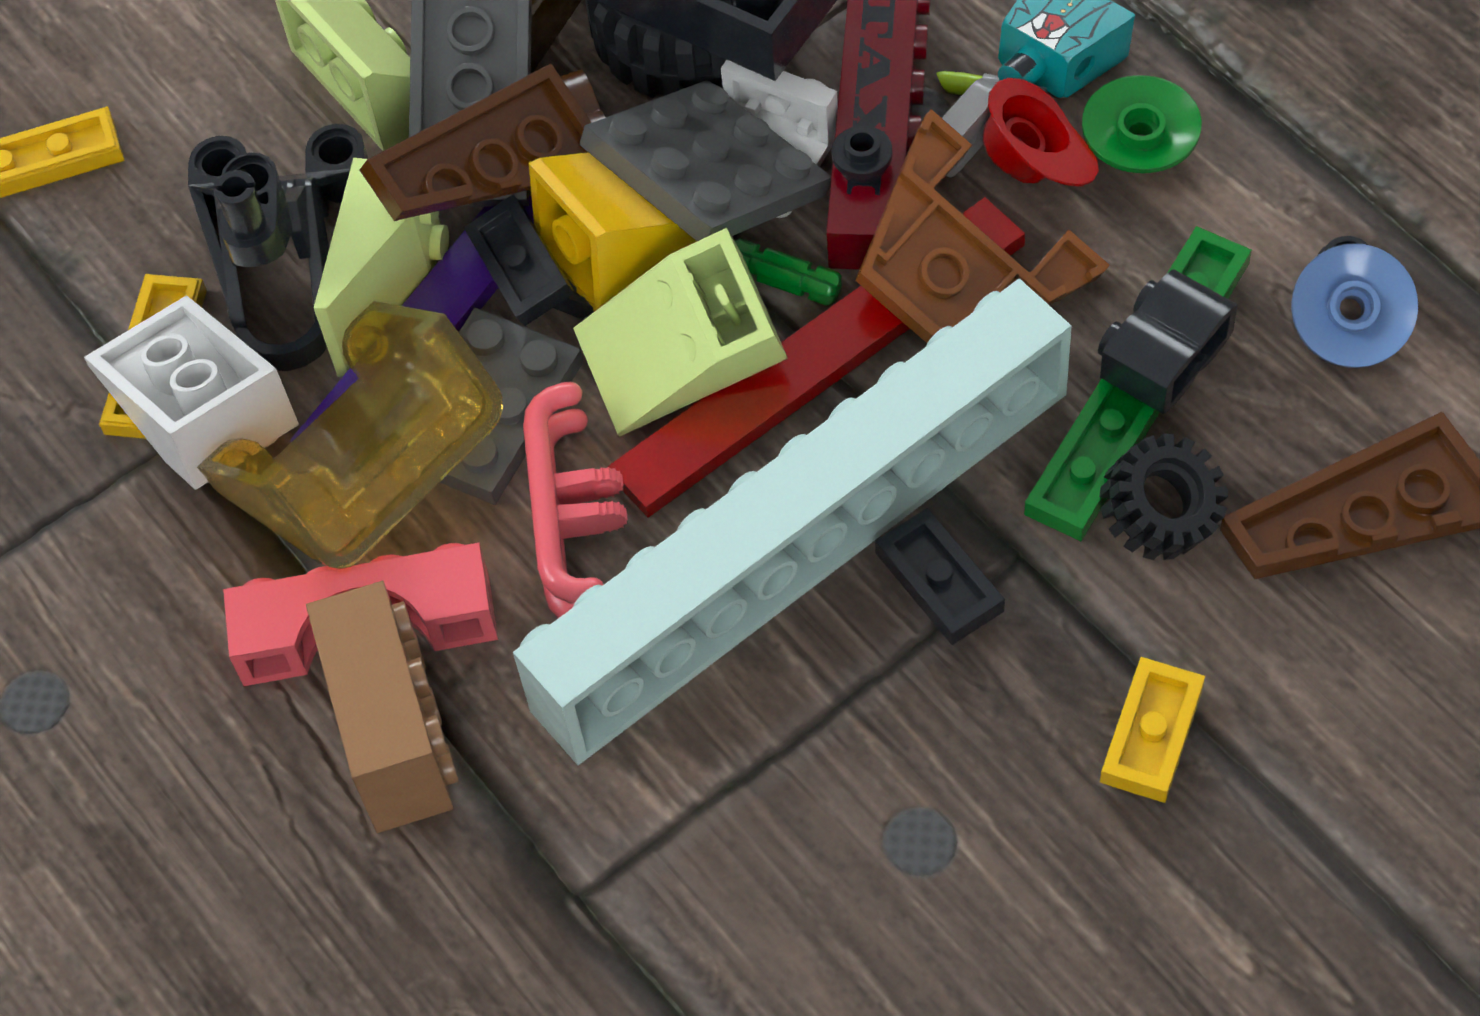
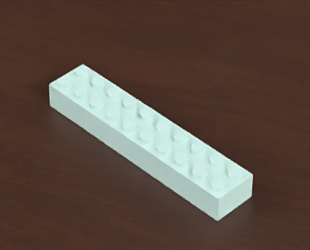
M1020 278L1003 291H993L986 295L977 304L973 313L954 327L946 326L940 329L931 337L923 350L905 363L897 362L891 365L881 375L877 384L858 398H848L841 402L832 411L828 420L807 435L800 434L792 438L782 448L779 456L757 472L750 471L739 477L731 486L728 494L709 508H701L689 514L681 522L678 530L656 547L649 546L636 553L628 562L626 569L603 586L595 585L587 589L576 600L573 608L553 623L540 625L528 633L521 642L520 647L513 651V655L530 712L577 765H580L1066 396L1072 325Z

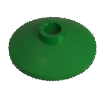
M1147 75L1126 76L1103 85L1090 97L1082 116L1083 136L1095 156L1116 169L1141 174L1164 171L1184 161L1197 146L1202 127L1199 108L1194 99L1183 88L1166 79Z

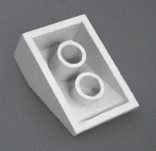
M187 295L84 357L89 368L166 464L195 490L207 482L221 477L229 468L256 451L270 446L280 436L299 425L277 369Z

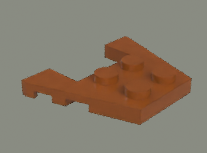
M932 109L919 124L855 281L922 340L928 343L931 337L940 329L946 326L954 327L973 313L977 304L986 295L993 291H1003L1019 278L1050 306L1097 280L1110 265L1068 229L1031 272H1028L935 191V187L964 157L972 144Z

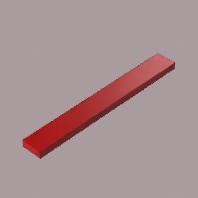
M986 197L962 213L1010 256L1025 246V233ZM859 286L781 342L788 359L702 398L608 465V467L611 469L615 468L616 471L620 470L623 478L622 491L649 518L910 328L867 290Z

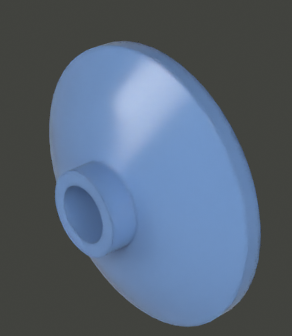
M1344 244L1322 252L1301 272L1292 294V318L1301 340L1319 358L1341 367H1368L1390 358L1407 342L1417 320L1418 296L1410 274L1391 254L1370 245ZM1353 299L1359 303L1361 315L1358 319L1349 320L1341 314L1340 304L1342 300Z

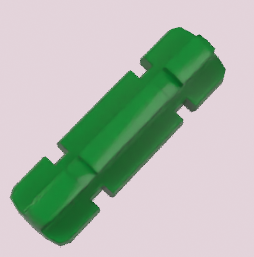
M742 238L735 240L751 276L752 274L757 275V282L797 296H803L804 292L809 293V300L826 306L834 304L842 286V275L838 271L820 265L816 270L811 269L812 262L768 247L765 248L764 252L759 251V244Z

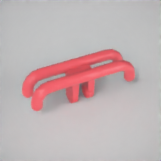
M563 382L546 387L534 396L525 410L523 423L537 569L543 584L548 607L557 618H560L572 609L576 600L587 589L595 585H604L598 578H575L568 574L564 539L603 534L606 531H618L619 528H624L623 525L627 524L628 520L627 510L624 508V504L621 505L620 502L584 503L600 500L603 497L607 499L610 496L614 497L615 494H620L619 491L623 490V478L620 470L616 471L615 468L600 467V469L591 468L557 473L554 447L557 441L565 435L583 431L588 423V417L581 409H568L553 414L558 409L577 405L581 401L582 389L575 382Z

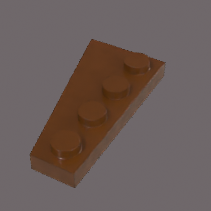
M549 64L367 159L359 171L392 219L398 221L531 190L529 163L542 157L587 153L579 144L584 126L592 122L553 65Z
M1440 412L1225 515L1221 521L1220 531L1255 580L1480 529V460L1446 415Z

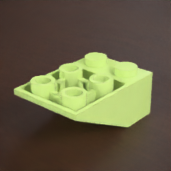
M727 228L669 254L573 328L619 437L788 359L745 260Z

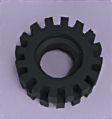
M1163 434L1157 440L1152 435L1144 438L1137 445L1135 444L1106 472L1104 478L1108 479V481L1100 487L1099 497L1110 500L1100 508L1103 519L1115 516L1117 522L1109 528V531L1114 538L1124 531L1130 538L1123 547L1132 553L1144 545L1143 558L1154 560L1160 554H1163V560L1174 559L1181 553L1184 555L1212 535L1219 527L1216 523L1225 517L1227 507L1219 504L1228 498L1227 486L1215 487V482L1222 478L1224 474L1220 466L1208 470L1204 463L1212 455L1205 448L1196 455L1191 453L1195 441L1184 437L1174 445V434ZM1148 477H1161L1175 487L1183 504V511L1180 517L1174 519L1164 517L1150 505L1144 491V483Z

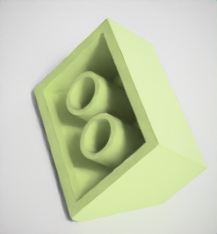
M275 0L291 51L372 140L384 151L409 137L410 57L407 55V50L398 34L390 27L385 30L382 29L376 22L375 16L365 0Z

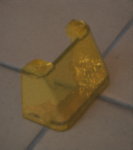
M373 301L351 322L345 330L342 341L343 355L349 367L359 378L274 459L259 443L244 438H236L226 441L197 466L198 470L223 497L317 563L337 569L351 567L386 536L500 421L503 411V398L497 384L443 313Z

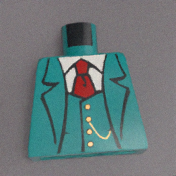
M1017 0L1004 18L1001 27L998 59L1002 66L998 70L999 81L1006 78L1024 79L1037 86L1046 87L1047 92L1058 98H1067L1122 62L1129 55L1135 14L1111 0Z

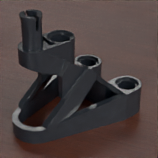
M346 124L323 126L312 134L307 141L305 173L279 176L275 163L268 156L261 153H247L243 144L230 136L207 138L197 144L190 154L188 162V187L228 306L227 312L232 327L239 339L273 365L277 371H290L305 367L321 357L327 349L315 311L314 324L305 335L296 341L279 345L267 344L256 339L250 333L246 322L236 266L256 267L277 260L284 254L290 237H292L299 259L308 258L314 307L329 251L324 217H329V200L335 203L342 202L353 158L368 159L362 135L355 128ZM210 209L217 213L219 236Z

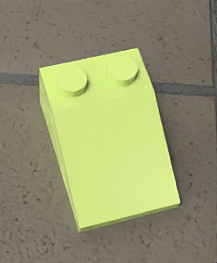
M353 158L314 304V311L337 377L345 375L434 268L437 260L443 259L449 247V230L447 225L440 224L439 211L398 221L392 219L359 171L367 160L362 158Z

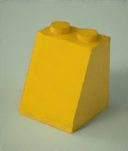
M589 152L542 157L529 163L534 225L565 277L576 287V292L589 302L594 312L669 254L697 242Z

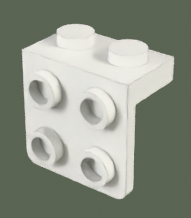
M726 60L721 67L723 89L728 93V96L752 115L764 120L770 129L793 147L806 153L812 162L820 167L835 140L838 112L837 91L828 88L815 79H804L785 71L781 73L776 81H773ZM792 211L787 212V213H785V214H783V215H780V216H778L777 218L786 217V216H788Z

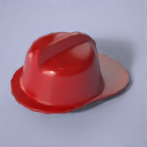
M1006 78L996 82L989 92L988 108L991 115L983 131V144L993 163L1006 174L1011 175L1022 183H1039L1045 178L1067 186H1083L1093 182L1099 172L1097 158L1089 145L1070 124L1054 98L1039 86L1024 79Z

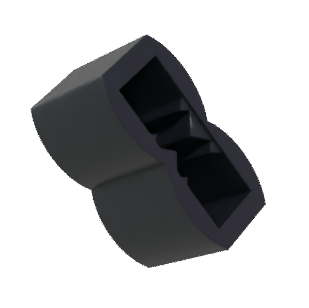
M1175 269L1169 271L1158 283L1154 280L1149 281L1135 301L1134 313L1123 323L1114 322L1103 335L1098 346V354L1102 356L1100 378L1160 413L1165 414L1180 400L1197 374L1216 357L1234 331L1238 304Z

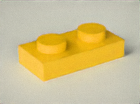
M1140 657L1101 770L1100 783L1166 803L1204 687V675Z

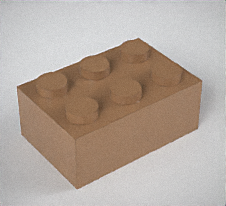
M380 581L307 603V612L351 776L376 833L453 810L447 785L457 783L459 779L449 746L444 738L441 725H443L432 688L429 686L425 672V661L418 638L413 631L405 602L392 604L384 581Z

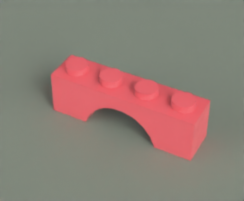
M449 543L441 545L430 552L408 556L383 555L369 563L342 568L323 566L312 569L304 575L276 580L257 578L246 582L243 586L223 589L229 658L243 686L308 675L311 663L318 649L306 604L380 581H384L392 604L405 602L412 627L417 629L427 639L434 651L498 640L489 573L480 543L468 545Z

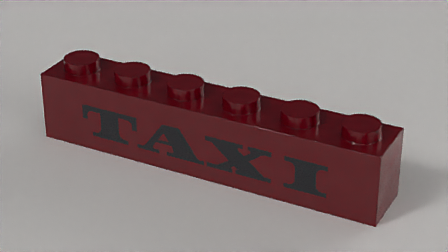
M848 0L835 139L841 132L851 127H875L889 137L892 143L893 155L892 161L884 174L879 179L866 184L847 180L833 163L826 233L828 268L860 270L919 124L922 121V116H912V106L924 104L925 70L915 69L916 59L927 60L928 25L919 24V15H930L931 0Z

